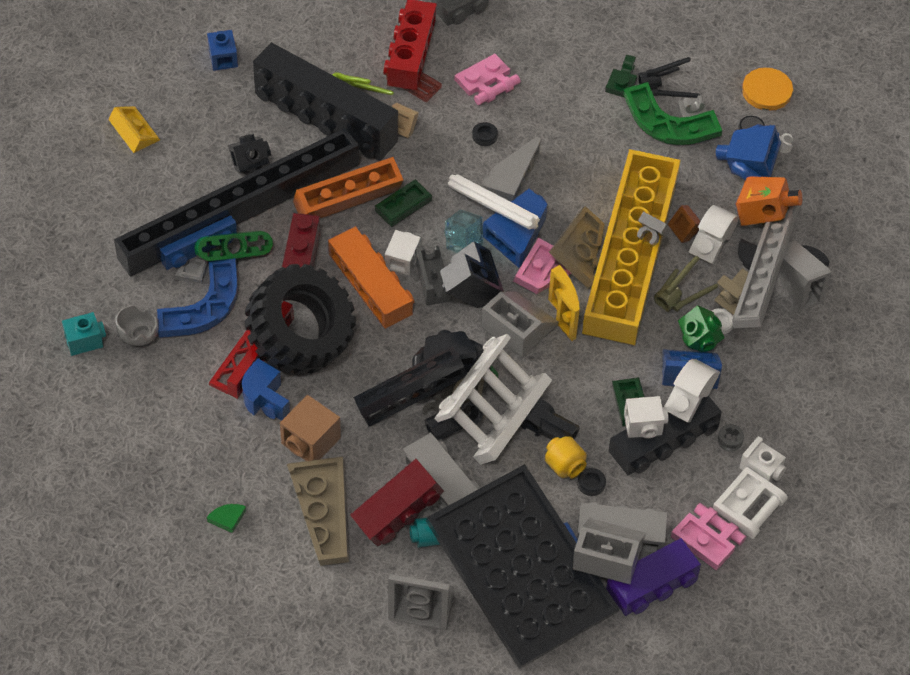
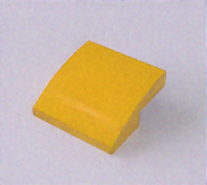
M558 265L551 269L548 300L557 309L556 320L558 321V326L573 341L577 336L580 311L579 300L571 279L561 265Z

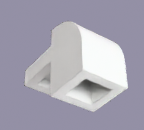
M712 205L698 226L699 231L689 253L714 264L725 240H730L740 220L739 216L717 205Z
M697 359L689 360L674 382L675 387L664 407H667L669 413L686 422H691L702 398L709 396L720 371Z

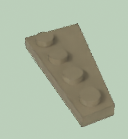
M343 456L287 464L320 566L349 562L345 462Z

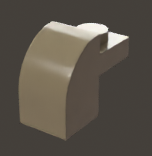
M743 268L732 280L723 275L717 282L721 293L714 301L733 316L748 272Z

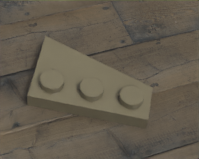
M584 206L556 241L549 253L582 284L589 288L593 284L595 277L593 272L598 264L596 254L597 249L601 246L604 223Z

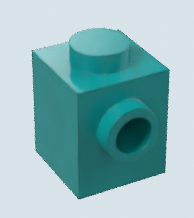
M94 312L62 320L64 335L71 356L103 348L102 338L106 337L103 322H97Z

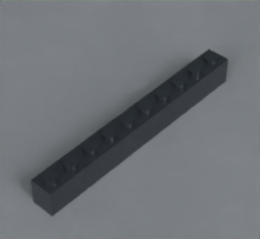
M346 128L335 132L114 239L117 259L131 277L162 262L160 248L230 215L237 225L294 197L298 189L333 178L358 166L359 145Z

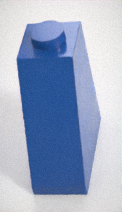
M530 188L511 202L539 217L540 221L536 229L529 230L497 212L483 222L482 237L518 268L522 266L547 217L548 204L541 195L535 194Z

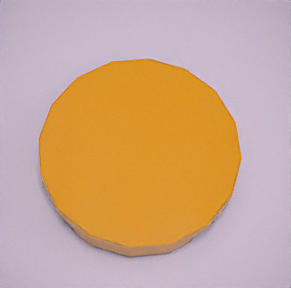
M758 68L751 71L745 76L742 85V92L746 101L761 110L764 108L770 111L785 107L790 102L793 93V85L789 77L780 70L773 68Z

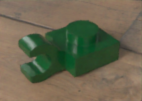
M626 55L621 71L613 69L605 87V92L624 97V89L635 86L637 75L632 73L635 68L636 57Z

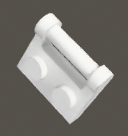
M746 467L714 503L713 509L720 516L737 525L744 534L754 539L760 532L759 528L778 505L782 506L788 498L781 489ZM763 494L768 496L769 500L751 520L745 517L746 513Z

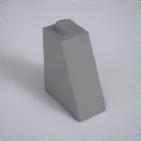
M794 240L788 243L778 278L801 311L824 301L831 271Z

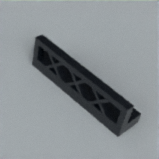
M452 346L353 398L361 415L370 427L463 379L467 372L457 351ZM381 410L380 412H378V413H376V414H374V415H372V416H369V415H371V414H373V413H375V412Z

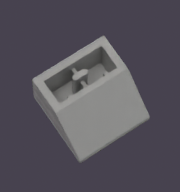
M518 291L500 292L482 308L481 327L496 338L508 334L511 338L506 346L521 357H524L558 325L557 320Z
M589 518L582 526L574 550L573 569L631 584L646 532Z

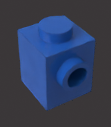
M232 30L207 33L208 49L213 71L238 67L237 50Z

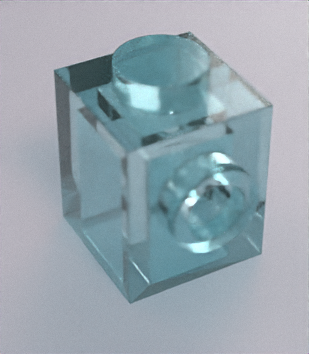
M460 209L445 221L444 232L446 249L459 252L474 241L482 245V216Z

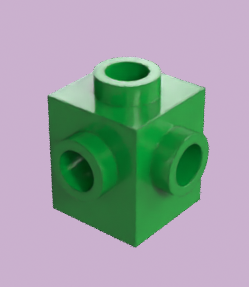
M697 305L678 320L683 332V341L690 349L707 352L714 349L725 338L721 330L722 324L714 312Z

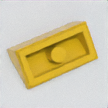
M135 106L114 107L108 120L133 153L160 141L159 137Z

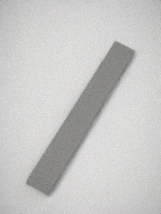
M789 206L784 219L765 223L732 319L734 328L762 326L801 206Z

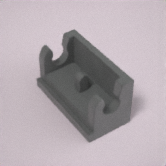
M424 246L416 247V266L426 306L453 301L452 296L448 295L442 287L443 280L440 270L444 268L438 246H434V252L428 255L425 252Z

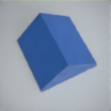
M663 349L662 385L675 386L674 382L677 376L691 359H697L720 371L721 374L722 362L718 353ZM720 374L712 389L718 388Z

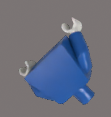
M757 124L747 129L734 131L730 145H717L716 158L717 160H727L731 173L744 180L751 176L771 177L778 151L782 153L791 152L793 137L788 133L779 136L775 125L763 126Z

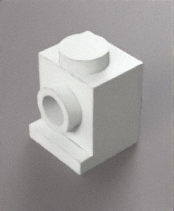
M758 436L743 453L739 468L744 470L748 467L770 483L773 479L778 481L786 470L784 466L786 457L763 443V439Z

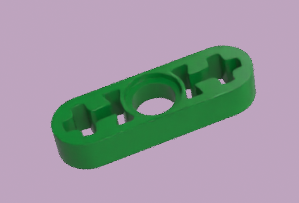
M258 230L210 235L199 238L195 243L194 250L197 257L206 261L260 256L270 252L273 240L267 232ZM258 236L260 239L265 240V244L260 247L261 250L257 246H247L246 242L257 241ZM232 238H237L240 242V249L236 253H230L227 248L228 241ZM208 241L209 245H220L221 250H211L208 256L206 252H202V247H205Z

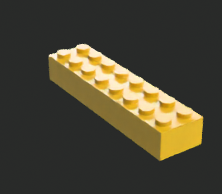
M629 149L586 306L582 334L630 345L636 344L663 236L659 235V241L655 246L649 243L652 239L651 232L646 233L642 240L638 238V230L643 227L638 220L644 211L664 223L667 222L681 160Z

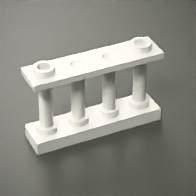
M508 334L498 338L492 337L484 344V352L453 394L441 402L439 405L441 410L434 418L437 422L453 417L478 442L479 449L473 458L480 465L497 459L552 381L546 373L529 376L503 350L511 338ZM495 359L521 383L520 387L522 389L518 395H514L489 369ZM481 378L507 403L506 407L508 409L503 415H500L474 389ZM466 398L493 423V430L490 434L486 435L460 409Z

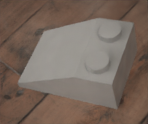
M390 574L388 579V620L447 630L454 587L442 582H432L414 577Z

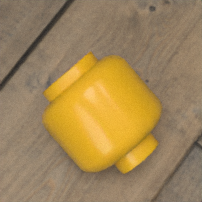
M556 437L548 443L545 462L560 478L569 477L573 479L584 471L587 465V454L572 437Z

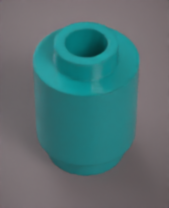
M427 517L415 519L414 525L409 526L411 542H417L418 548L440 545L426 523Z

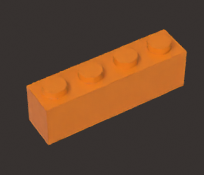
M394 157L298 189L296 190L293 203L299 214L315 215L323 218L396 192L400 189L404 179Z
M356 226L328 240L329 256L385 329L413 315L414 298L409 290L403 289L394 271L390 272L386 267L383 256L373 250L369 238L365 234L362 235Z

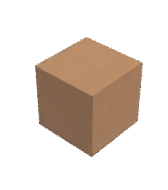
M306 395L280 422L281 444L305 461L320 460L341 438L340 417L309 395Z

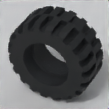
M291 264L287 268L281 267L272 275H269L249 298L250 303L245 309V315L248 318L244 322L245 329L250 330L251 333L247 336L250 344L255 343L258 348L255 352L260 357L262 355L268 359L266 363L270 366H280L281 372L289 374L294 370L295 375L318 372L343 353L353 338L354 330L352 328L356 326V317L351 315L355 310L353 302L348 301L347 297L349 294L345 288L341 289L338 285L339 281L334 276L332 278L327 276L328 272L321 268L316 271L314 266L304 264L301 268L298 264ZM282 301H297L310 309L318 323V339L303 338L295 334L287 326L282 316Z

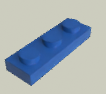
M230 215L160 248L163 266L166 270L173 267L180 268L188 260L196 257L194 246L196 241L203 236L237 233L235 220ZM234 238L230 239L228 241V244H230L234 240ZM207 241V245L202 247V252L208 254L211 249L219 245H209Z

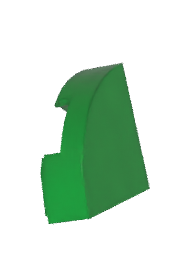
M240 504L220 506L207 516V522L233 533L246 512V506Z

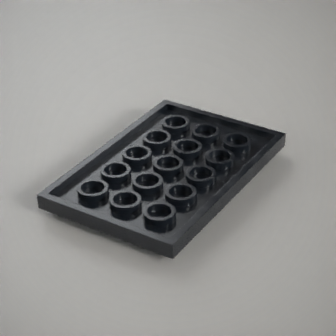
M525 464L428 516L426 519V523L519 669L619 611V607L597 575L573 569L574 550L577 543Z

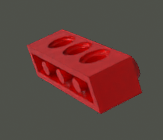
M407 0L405 9H400L398 18L400 26L396 25L394 29L393 40H395V43L391 42L389 46L388 57H390V60H385L383 74L387 75V86L417 90L436 22L437 3Z

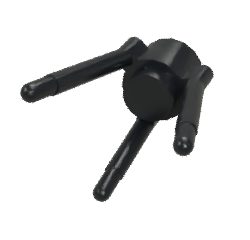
M690 57L638 73L639 84L648 82L654 96L688 98L700 96L699 93L657 89L662 86L661 76L679 71L680 68L677 66L690 62Z

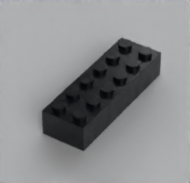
M272 42L253 61L255 93L261 100H269L276 104L281 111L285 113L290 112L298 116L301 122L305 124L310 123L318 127L327 136L346 128L358 143L361 153L369 159L374 158L381 161L398 142V110Z

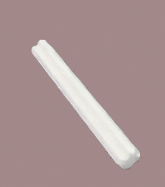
M452 174L449 177L448 186L451 189L529 230L538 227L540 219L537 215L460 175Z

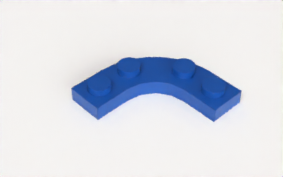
M235 258L208 261L210 275L209 291L196 304L185 307L157 309L159 338L201 333L216 326L227 317L235 305L238 294Z

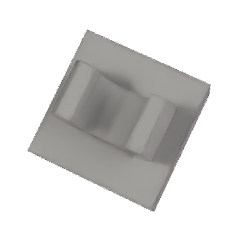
M701 95L697 98L689 99L686 97L684 100L677 101L680 117H690L707 112Z
M643 211L638 220L643 227L638 230L637 237L642 240L646 233L651 232L652 239L649 243L655 246L659 241V235L666 238L671 228L666 223Z

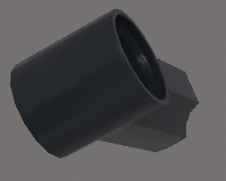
M466 399L460 409L463 411L466 406L470 405L471 413L468 417L477 425L483 418V413L469 399ZM438 413L424 420L428 433H432L437 440H442L463 429L453 417L437 422L434 418Z
M542 399L536 402L520 425L522 429L526 430L527 428L534 432L535 436L542 434L551 440L556 437L562 438L565 436L572 437L575 440L580 429L579 425L556 414L554 408Z

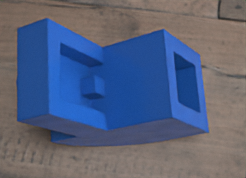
M259 358L243 376L242 390L245 407L254 416L262 408L263 413L269 418L275 419L276 417L282 421L290 413V404L288 399L276 393V390L281 386L280 371Z

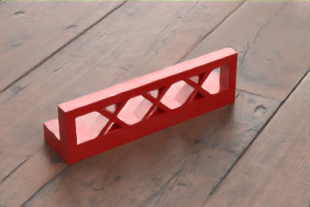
M283 301L281 305L282 316L289 327L294 320L293 305ZM250 330L245 331L209 382V386L237 399L243 392L242 380L245 372L257 358L262 361L266 359L265 356L262 355L260 357L255 352L258 349L255 343L250 346L247 337L251 334ZM246 353L238 366H236L235 357ZM232 373L227 380V385L219 382L223 375Z

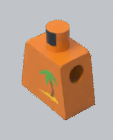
M747 177L736 202L741 226L782 220L789 206L802 205L803 197L801 190H789L787 180L784 177Z

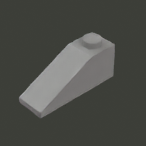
M535 137L495 165L490 175L484 177L481 187L510 202L521 194L540 154L541 138Z

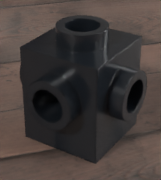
M248 134L239 137L240 142L228 145L234 168L238 172L248 170V173H252L263 168V165L270 163L268 159L271 156L269 144L267 141H263L261 137Z

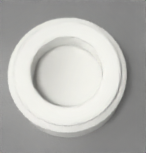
M722 308L712 310L721 321L723 334L729 333L733 329V315Z

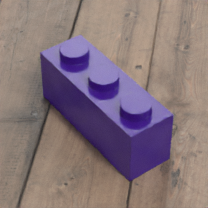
M680 538L638 560L631 584L608 579L606 589L625 616L632 612L637 615L645 611L649 603L656 599L664 601L673 594V590L681 586L683 588L692 586L698 579L701 564L683 539Z

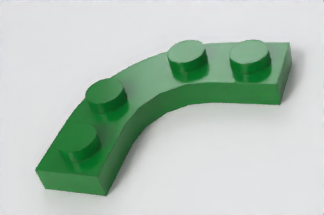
M648 82L624 89L623 95L635 122L646 134L656 140L674 145H689L722 136V128L714 110L690 117L679 118L670 116L662 111L656 103Z

